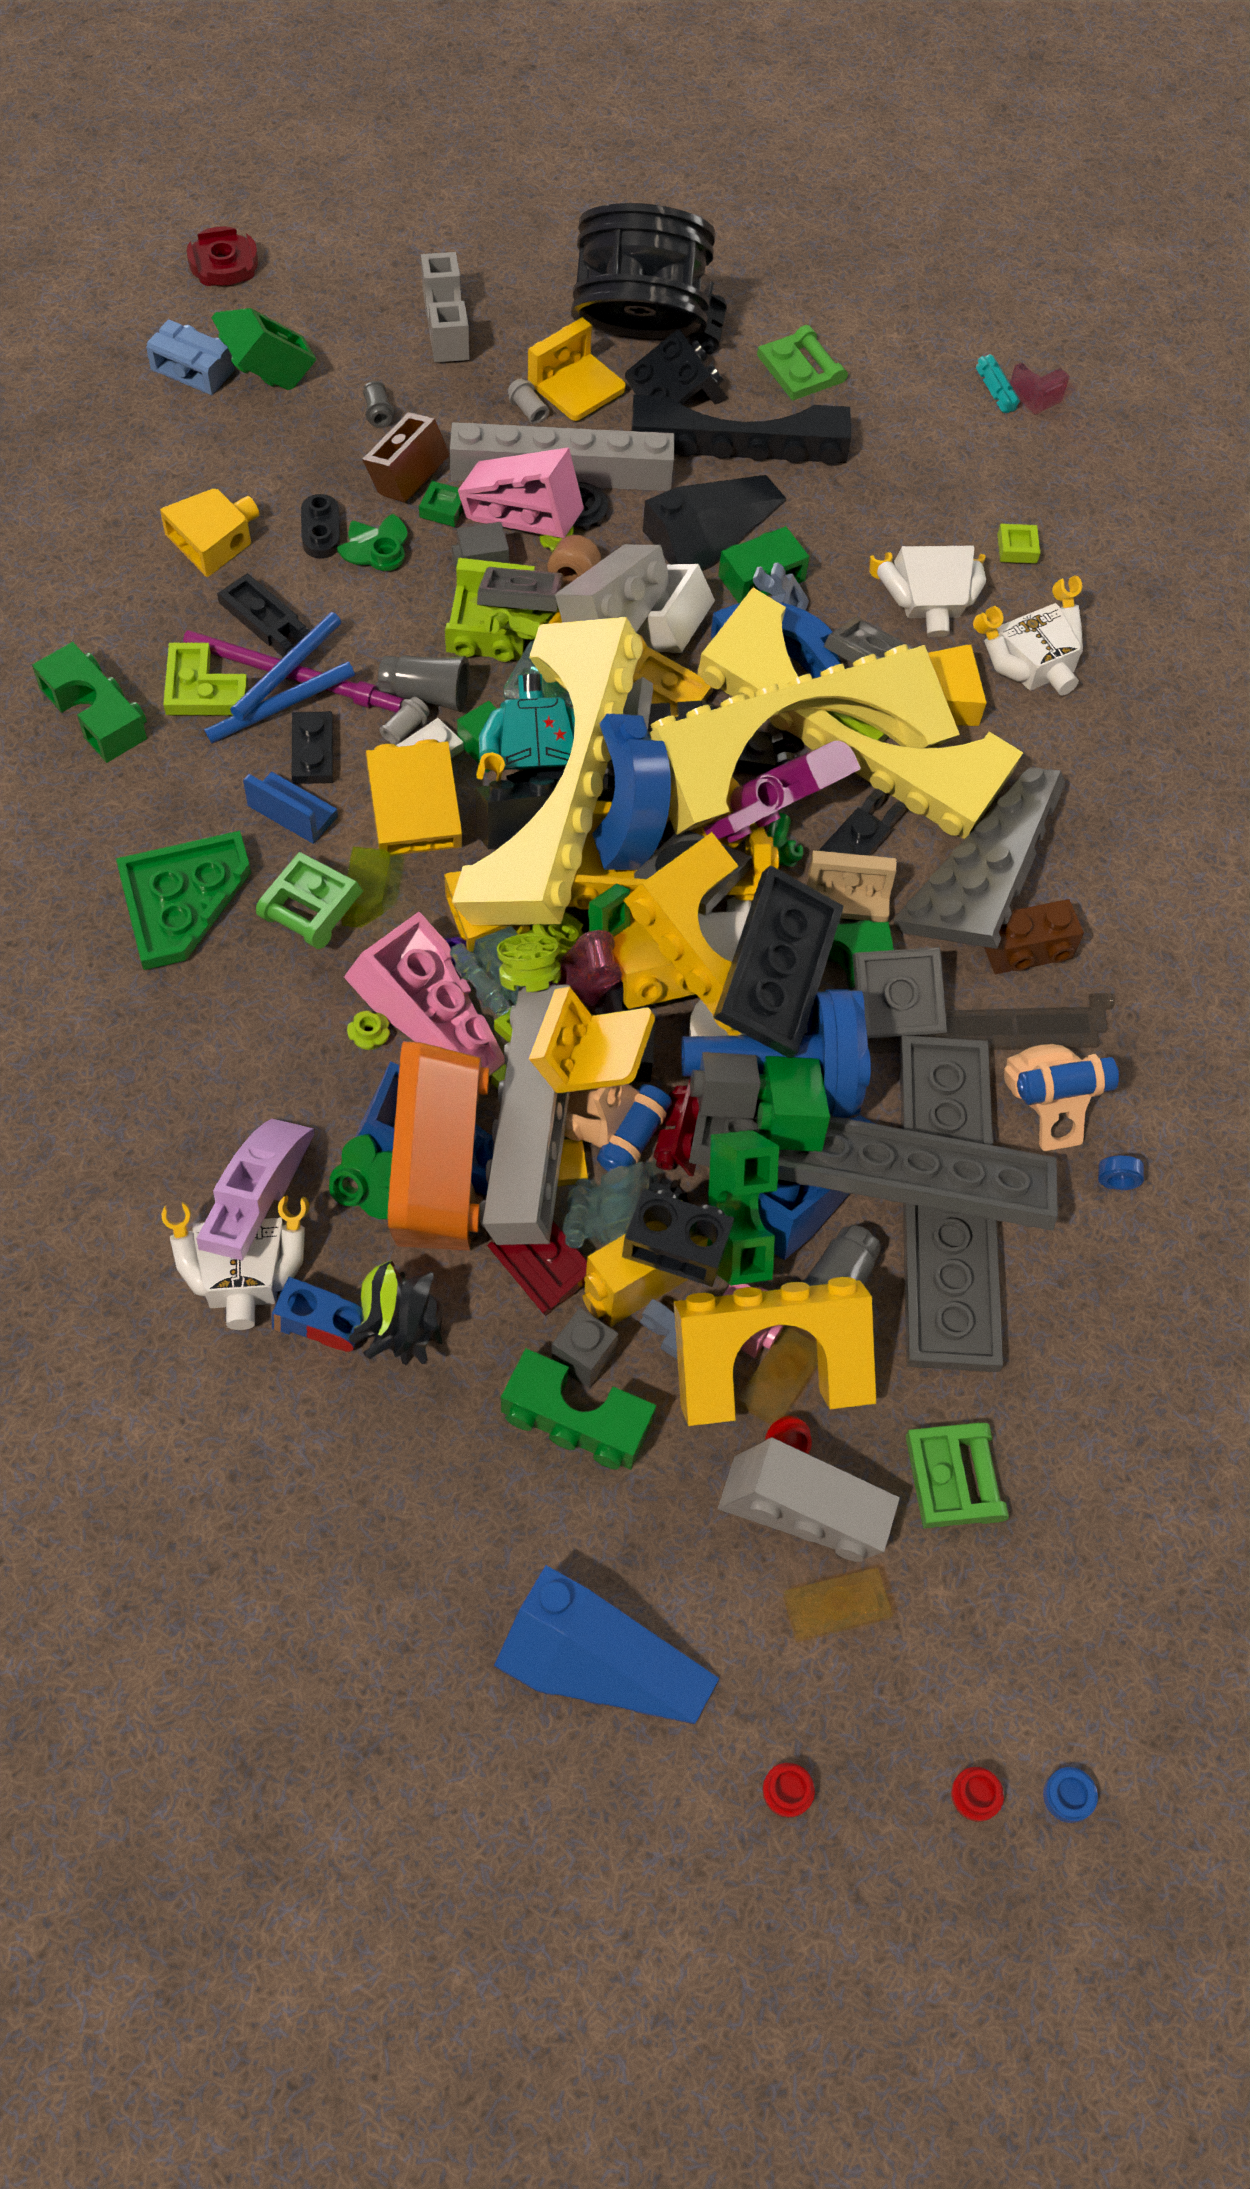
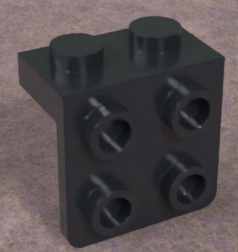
M679 328L625 373V379L636 395L667 396L683 404L700 389H703L715 405L728 398L720 387V384L725 380L713 363L708 367L704 363L709 358L705 350L697 340L690 343Z

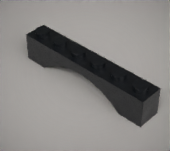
M633 395L631 431L674 433V454L685 457L704 455L715 456L721 459L740 457L751 458L757 461L776 459L794 463L813 461L835 464L847 463L851 443L850 407L813 405L799 413L780 419L741 422L701 414L683 406L671 397Z

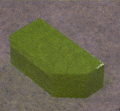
M352 847L347 877L355 880L363 892L341 918L342 926L362 928L384 914L391 875V862L388 851Z

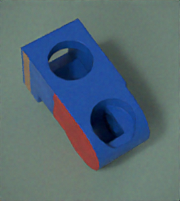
M288 1277L272 1311V1329L286 1334L292 1332L318 1341L325 1346L350 1352L353 1351L357 1342H350L349 1337L354 1332V1328L362 1322V1308L355 1303L340 1298L337 1294Z

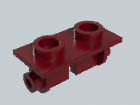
M690 1078L688 1087L676 1086L674 1091L668 1095L672 1100V1105L667 1111L666 1119L663 1123L665 1126L676 1127L675 1129L660 1130L653 1157L657 1160L656 1166L658 1168L672 1170L674 1165H680L688 1176L693 1177L696 1164L689 1163L699 1104L698 1097H691Z

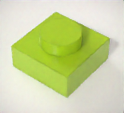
M1000 524L997 534L1000 562L1037 563L1040 556L1037 525Z

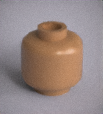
M570 535L557 543L550 555L547 569L548 572L562 573L564 588L601 561V554L597 546L590 539L581 535Z

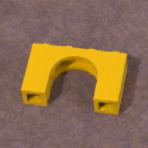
M711 832L642 882L623 901L630 908L634 919L645 927L658 944L663 956L669 959L684 977L688 988L698 995L714 1016L732 962L717 954L706 942L699 926L698 908L703 895L718 885L739 866ZM714 1019L717 1025L724 1029L729 1036L741 1033Z
M836 1277L830 1279L828 1284L813 1286L803 1282H790L782 1285L781 1289L769 1291L745 1287L735 1290L733 1295L715 1297L710 1293H694L688 1295L686 1300L674 1301L680 1403L688 1426L736 1421L733 1366L737 1353L752 1335L762 1329L776 1325L796 1326L808 1331L815 1337L819 1389L829 1409L876 1404L872 1296L860 1280L856 1281V1279L851 1277Z

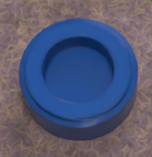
M1118 1155L1107 1157L1099 1162L1098 1180L1100 1184L1110 1189H1135L1144 1182V1164L1141 1160L1131 1156Z
M1073 1767L1059 1769L1047 1779L1044 1785L1043 1797L1046 1807L1060 1821L1066 1823L1080 1822L1090 1816L1096 1808L1098 1801L1096 1786L1089 1775L1080 1769Z

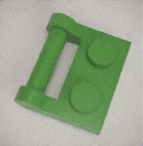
M810 325L800 327L793 335L758 347V358L792 401L841 384L847 379L848 372L840 363L833 361L817 341V334ZM805 347L824 373L818 374L799 349Z
M298 852L259 899L256 905V914L267 922L276 921L303 936L307 944L316 949H321L329 943L332 935L331 930L357 900L363 890L355 880ZM288 898H291L317 912V915L312 921H309L285 908L283 904Z
M988 1423L908 1430L905 1437L923 1529L972 1523H996L1009 1519L1006 1502L1000 1500L988 1443L992 1441L991 1429ZM960 1444L970 1445L981 1503L971 1504Z

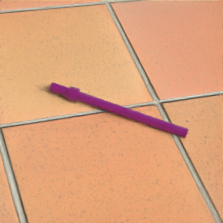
M187 630L183 637V643H209L211 654L267 672L281 660ZM298 665L286 678L303 683L322 674V672ZM345 680L326 689V691L353 699L354 704L369 709L373 705L395 713L401 709V703L404 698L379 691L376 685L360 681L357 684Z

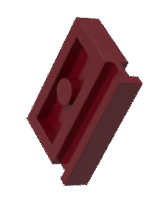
M554 1221L552 1222L550 1244L496 1245L495 1242L491 1241L487 1245L545 1316L551 1313V1310L560 1302H565L585 1284L584 1277L586 1276L587 1260Z

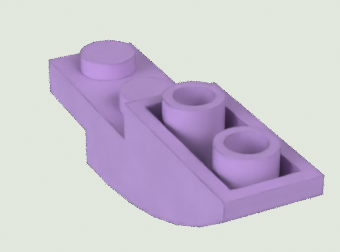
M270 1119L248 1137L224 1170L213 1190L215 1204L196 1238L199 1250L244 1260L273 1200L280 1201L283 1198L314 1136V1128Z

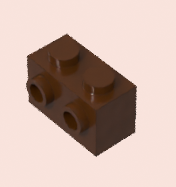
M408 412L362 460L379 494L387 498L406 502L438 470L439 466L450 456V453L435 418Z
M1070 899L1011 910L1012 914L1009 922L1002 924L999 930L1001 941L998 948L984 947L996 975L1073 959L1084 932Z

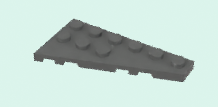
M1036 767L1028 768L1024 771L1013 786L998 800L989 813L977 823L972 832L954 849L948 859L930 876V879L893 919L897 930L905 934L997 949L1001 941L999 934L1001 925L1007 924L1012 914L1009 907L1014 897L1020 895L1037 854L1034 848L1036 841L1042 840L1046 832L1045 819L1048 815L1054 813L1065 786L1061 770Z

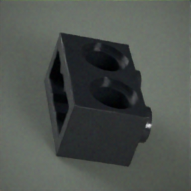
M642 1188L624 1237L622 1258L713 1287L730 1238L734 1218L725 1215L722 1210L711 1205L696 1206L681 1201L671 1192L664 1190L653 1192ZM650 1221H659L665 1224L667 1229L653 1231L645 1224ZM705 1236L713 1244L706 1247L699 1246L691 1238Z

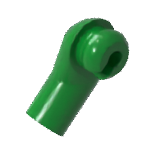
M779 813L781 818L769 824L767 836L773 838V846L778 848L779 865L793 867L802 859L803 847L801 844L795 847L796 841L786 838L791 819L788 815Z

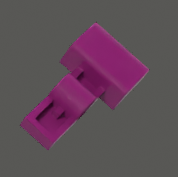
M833 741L736 787L731 794L733 813L703 827L706 835L712 832L717 839L726 836L728 842L731 843L752 833L749 825L754 822L760 828L781 818L778 810L860 770L861 768L854 752L846 743Z

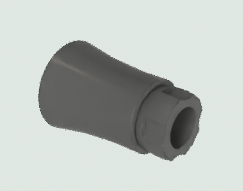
M383 656L378 671L379 691L409 700L412 697H417L424 703L442 706L458 712L463 710L470 678L469 661L466 656Z
M852 1224L850 1227H843L837 1237L831 1240L821 1258L802 1282L813 1286L828 1284L830 1279L836 1277H851L856 1279V1281L860 1280L864 1285L874 1269V1261L881 1249L880 1241L869 1230L861 1226Z

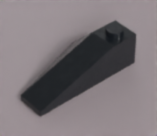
M767 475L680 486L645 500L643 532L654 545H661L663 556L670 565L699 564L701 571L715 566L720 561L721 551L728 549L732 545L739 544L750 530L756 525L759 526L785 503L786 497Z

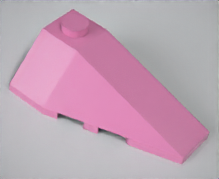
M417 912L363 951L344 978L375 1012L383 1014L391 1024L412 1040L480 1057L482 1067H489L490 1076L505 1063L504 1055L485 1017L477 1013L468 995L471 989L466 979H460L451 961L454 955L449 944L420 912Z

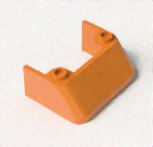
M403 1041L388 1201V1228L396 1245L399 1247L470 1251L471 1240L469 1231L478 1232L480 1204L471 1203L470 1192L476 1108L479 1095H488L490 1072L489 1067H482L480 1057L422 1042Z

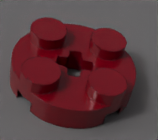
M226 226L212 227L198 233V241L191 245V241L187 245L186 252L189 268L203 285H232L248 281L254 277V271L258 266L257 247L254 239L247 233L245 238L237 235L235 228Z

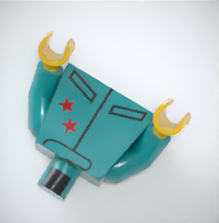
M542 674L519 675V699L505 700L501 703L500 708L493 710L479 734L480 763L476 773L478 779H483L485 769L494 771L497 775L496 781L499 782L503 770L566 767L574 741V709L566 705L562 697L544 698Z

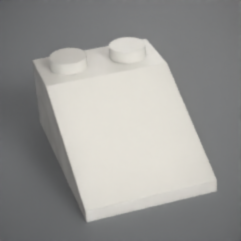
M699 564L667 565L670 582L637 631V634L642 635L647 647L656 652L682 653L715 602Z

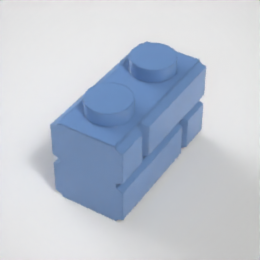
M168 319L159 329V333L156 332L147 342L146 348L151 370L209 395H213L235 370L228 347L218 337L212 338L198 332L190 325L183 326Z

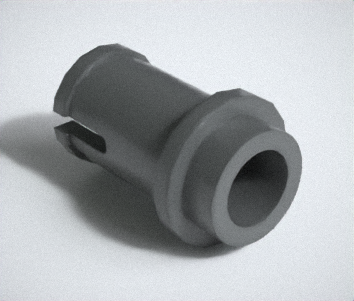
M379 381L368 382L364 386L366 390H363L367 404L365 412L367 421L376 428L387 427L392 422L395 412L393 406L388 402L385 385Z

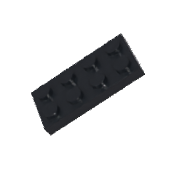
M771 865L766 868L761 874L713 1018L788 1058L797 1054L844 906Z

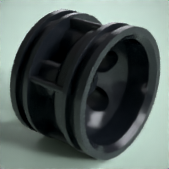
M644 203L602 205L589 209L580 216L578 226L580 234L577 238V247L579 249L577 282L573 287L574 301L571 307V316L575 321L583 317L592 325V330L620 337L665 340L678 328L686 338L699 335L706 330L708 321L706 312L709 309V298L700 291L701 277L705 273L706 266L713 261L714 249L712 246L715 243L716 235L714 227L708 221L680 209Z

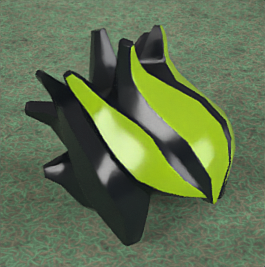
M390 1260L373 1268L362 1282L361 1306L363 1318L361 1324L354 1328L349 1341L358 1342L374 1337L370 1347L363 1352L368 1359L395 1346L393 1350L394 1356H400L404 1365L407 1366L412 1353L421 1364H426L428 1361L426 1347L429 1339L432 1338L435 1342L443 1344L440 1333L444 1308L441 1302L429 1292L434 1274L433 1272H423L405 1278V1273H398L394 1268L395 1264Z

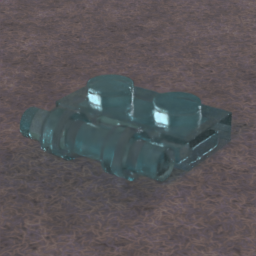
M512 926L476 939L474 952L470 953L462 943L455 945L450 950V955L456 962L455 969L464 980H470L477 990L476 997L484 1007H490L498 1017L503 1016L510 1010V1004L507 1002L508 999H511L514 1005H516L519 987H526L517 986V990L512 991L503 987L500 983L499 968L503 962L497 956V946L504 939L518 935ZM490 972L495 980H490L486 973ZM553 980L549 982V986L557 985L553 983Z
M643 1162L627 1167L619 1166L610 1170L607 1174L602 1175L600 1186L593 1189V1185L588 1179L582 1178L575 1182V1187L570 1190L567 1206L570 1212L565 1216L563 1232L566 1235L565 1242L568 1247L580 1248L583 1245L584 1239L596 1236L602 1245L626 1234L642 1188L648 1190L650 1174Z

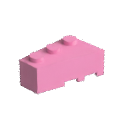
M569 447L478 461L458 489L463 510L468 519L485 524L502 522V526L506 528L564 538L584 509Z

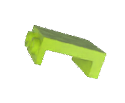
M458 558L456 592L450 623H447L445 627L446 652L466 657L473 655L493 657L501 662L510 660L523 661L526 639L515 634L516 631L502 628L492 634V631L490 633L487 632L485 627L480 624V620L467 617L468 601L478 596V589L486 568L497 567L535 571V566Z

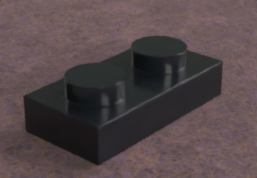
M332 711L292 712L291 777L293 784L333 783Z

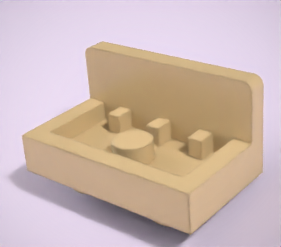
M813 850L806 885L843 905L844 908L840 918L887 922L889 918V898L896 874V858Z

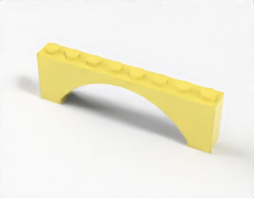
M753 587L702 652L697 675L703 678L710 687L721 689L732 697L744 694L746 700L755 697L754 693L772 684H777L779 689L789 687L787 683L798 676L788 656L782 632V622L786 607ZM796 710L782 713L769 719L776 728L793 733L812 750L833 741L846 743L854 752L861 768L855 772L856 774L869 781L875 789L888 793L903 802L913 813L922 814L937 823L945 833L952 836L958 835L964 839L981 820L1013 773L1023 754L1022 751L991 732H988L984 739L963 745L944 748H913L884 743L864 736L843 725L825 710Z
M627 617L539 625L529 658L547 683L556 682L569 692L575 717V732L571 755L556 788L528 824L490 855L474 865L462 867L452 903L471 925L561 924L565 908L571 900V888L576 871L582 862V850L586 836L592 828V816L597 799L602 793L603 778L607 764L611 760L599 723L606 714H623L627 695L633 686V675L637 661L643 651L641 637L635 632Z
M903 644L885 652V657L877 659L875 654L867 655L853 662L854 667L845 669L843 664H838L820 673L821 677L812 679L811 674H805L787 683L789 687L779 689L777 684H772L754 693L755 697L747 700L744 694H740L721 702V707L711 710L709 705H703L686 713L687 718L676 721L675 716L671 715L652 723V731L649 733L651 740L664 741L668 754L671 775V797L668 815L676 835L711 824L730 812L726 799L736 763L745 745L756 730L767 719L779 714L808 709L834 711L870 724L888 735L902 747L937 748L960 735L925 645L908 649L907 644Z

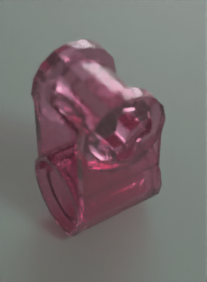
M595 930L580 936L570 950L558 961L561 966L560 981L553 983L552 980L549 982V986L570 985L584 1006H594L600 997L622 978L621 967L615 962L612 951L615 947L613 935L607 931Z

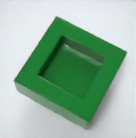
M431 481L419 505V517L455 527L463 511L458 493L459 488Z
M615 884L589 902L590 939L603 945L630 926V908L623 901L630 894V889Z

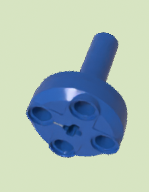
M828 989L825 992H817L807 1023V1034L803 1036L799 1052L792 1056L819 1059L829 1114L834 1117L850 1118L853 1115H859L865 1098L866 1087L870 1083L871 1061L867 1043L864 997L861 990ZM746 1035L682 1036L681 1064L683 1076H691L692 1070L700 1069L702 1052L756 1055L759 1074H762L765 1056L786 1057Z

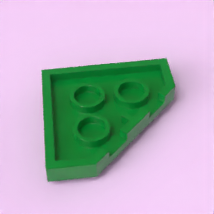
M240 830L116 858L143 970L187 960L249 877L251 870Z

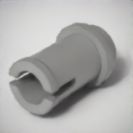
M520 378L513 381L508 388L510 403L513 406L517 405L532 425L546 420L550 412L547 405L534 392V385L530 381Z
M412 697L410 700L404 699L401 703V709L385 725L380 727V733L391 744L397 745L418 725L424 726L427 723V716L430 714V711L426 704L417 697Z

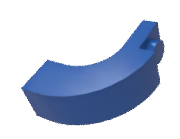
M778 602L786 607L782 622V632L789 657L796 660L808 674H811L812 679L821 677L820 673L841 664L837 654L824 647L829 634L832 633V630L824 622L801 608ZM740 603L713 613L710 636L712 639Z
M606 714L599 725L614 767L615 791L607 816L592 835L604 870H638L653 855L666 826L671 797V775L668 754L664 741L651 740L643 716Z

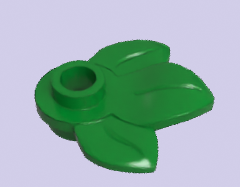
M395 514L385 518L379 529L357 521H351L348 531L349 542L337 547L339 555L349 563L356 565L370 564L373 568L381 571L394 570L401 566L405 559L403 545L408 538L407 528Z
M370 1134L352 1138L342 1149L341 1164L332 1171L329 1178V1191L333 1199L344 1206H360L369 1216L377 1219H388L393 1151L377 1152L376 1144ZM348 1177L357 1183L358 1188H354L349 1184Z

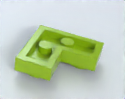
M169 643L163 702L165 714L233 715L230 710L231 707L248 692L247 674H209L211 658L209 643Z

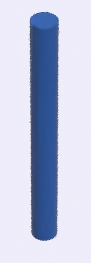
M330 612L231 707L230 710L233 716L238 720H243L341 625L339 616Z
M347 661L260 702L243 720H238L231 716L205 728L204 731L212 744L354 677L355 672L350 662Z

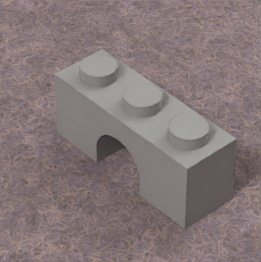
M456 252L421 254L422 290L434 362L469 360V325L465 302L461 301L460 273Z

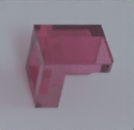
M1021 362L1015 365L1010 384L1020 401L1036 415L1062 402L1070 376L1059 368L1040 377Z

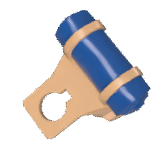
M1045 1044L1028 1048L1017 1055L1007 1058L1004 1078L1012 1094L1017 1098H1021L1040 1116L1039 1145L1043 1151L1078 1146L1083 1143L1085 1111L1090 1099L1094 1096H1100L1104 1092L1117 1089L1119 1070L1112 1057L1100 1059L1096 1054H1092L1081 1060L1070 1049L1062 1045ZM1066 1112V1116L1073 1121L1071 1131L1060 1138L1051 1136V1128L1059 1120V1114Z
M626 1084L571 1091L564 1136L575 1141L584 1140L601 1148L597 1155V1161L602 1168L610 1174L625 1178L629 1176L633 1167L639 1164L645 1147L658 1126L663 1124L666 1119V1113L672 1105V1100L660 1088L647 1084H642L638 1089Z

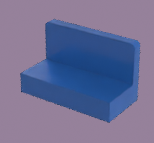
M272 771L263 781L250 774L243 779L248 807L312 844L320 838L338 817V811L335 807Z

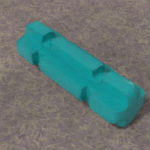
M991 354L985 357L981 356L978 359L976 369L981 377H985L983 381L994 400L999 399L996 403L1003 413L1016 411L1020 399L1003 370L999 367L997 360Z

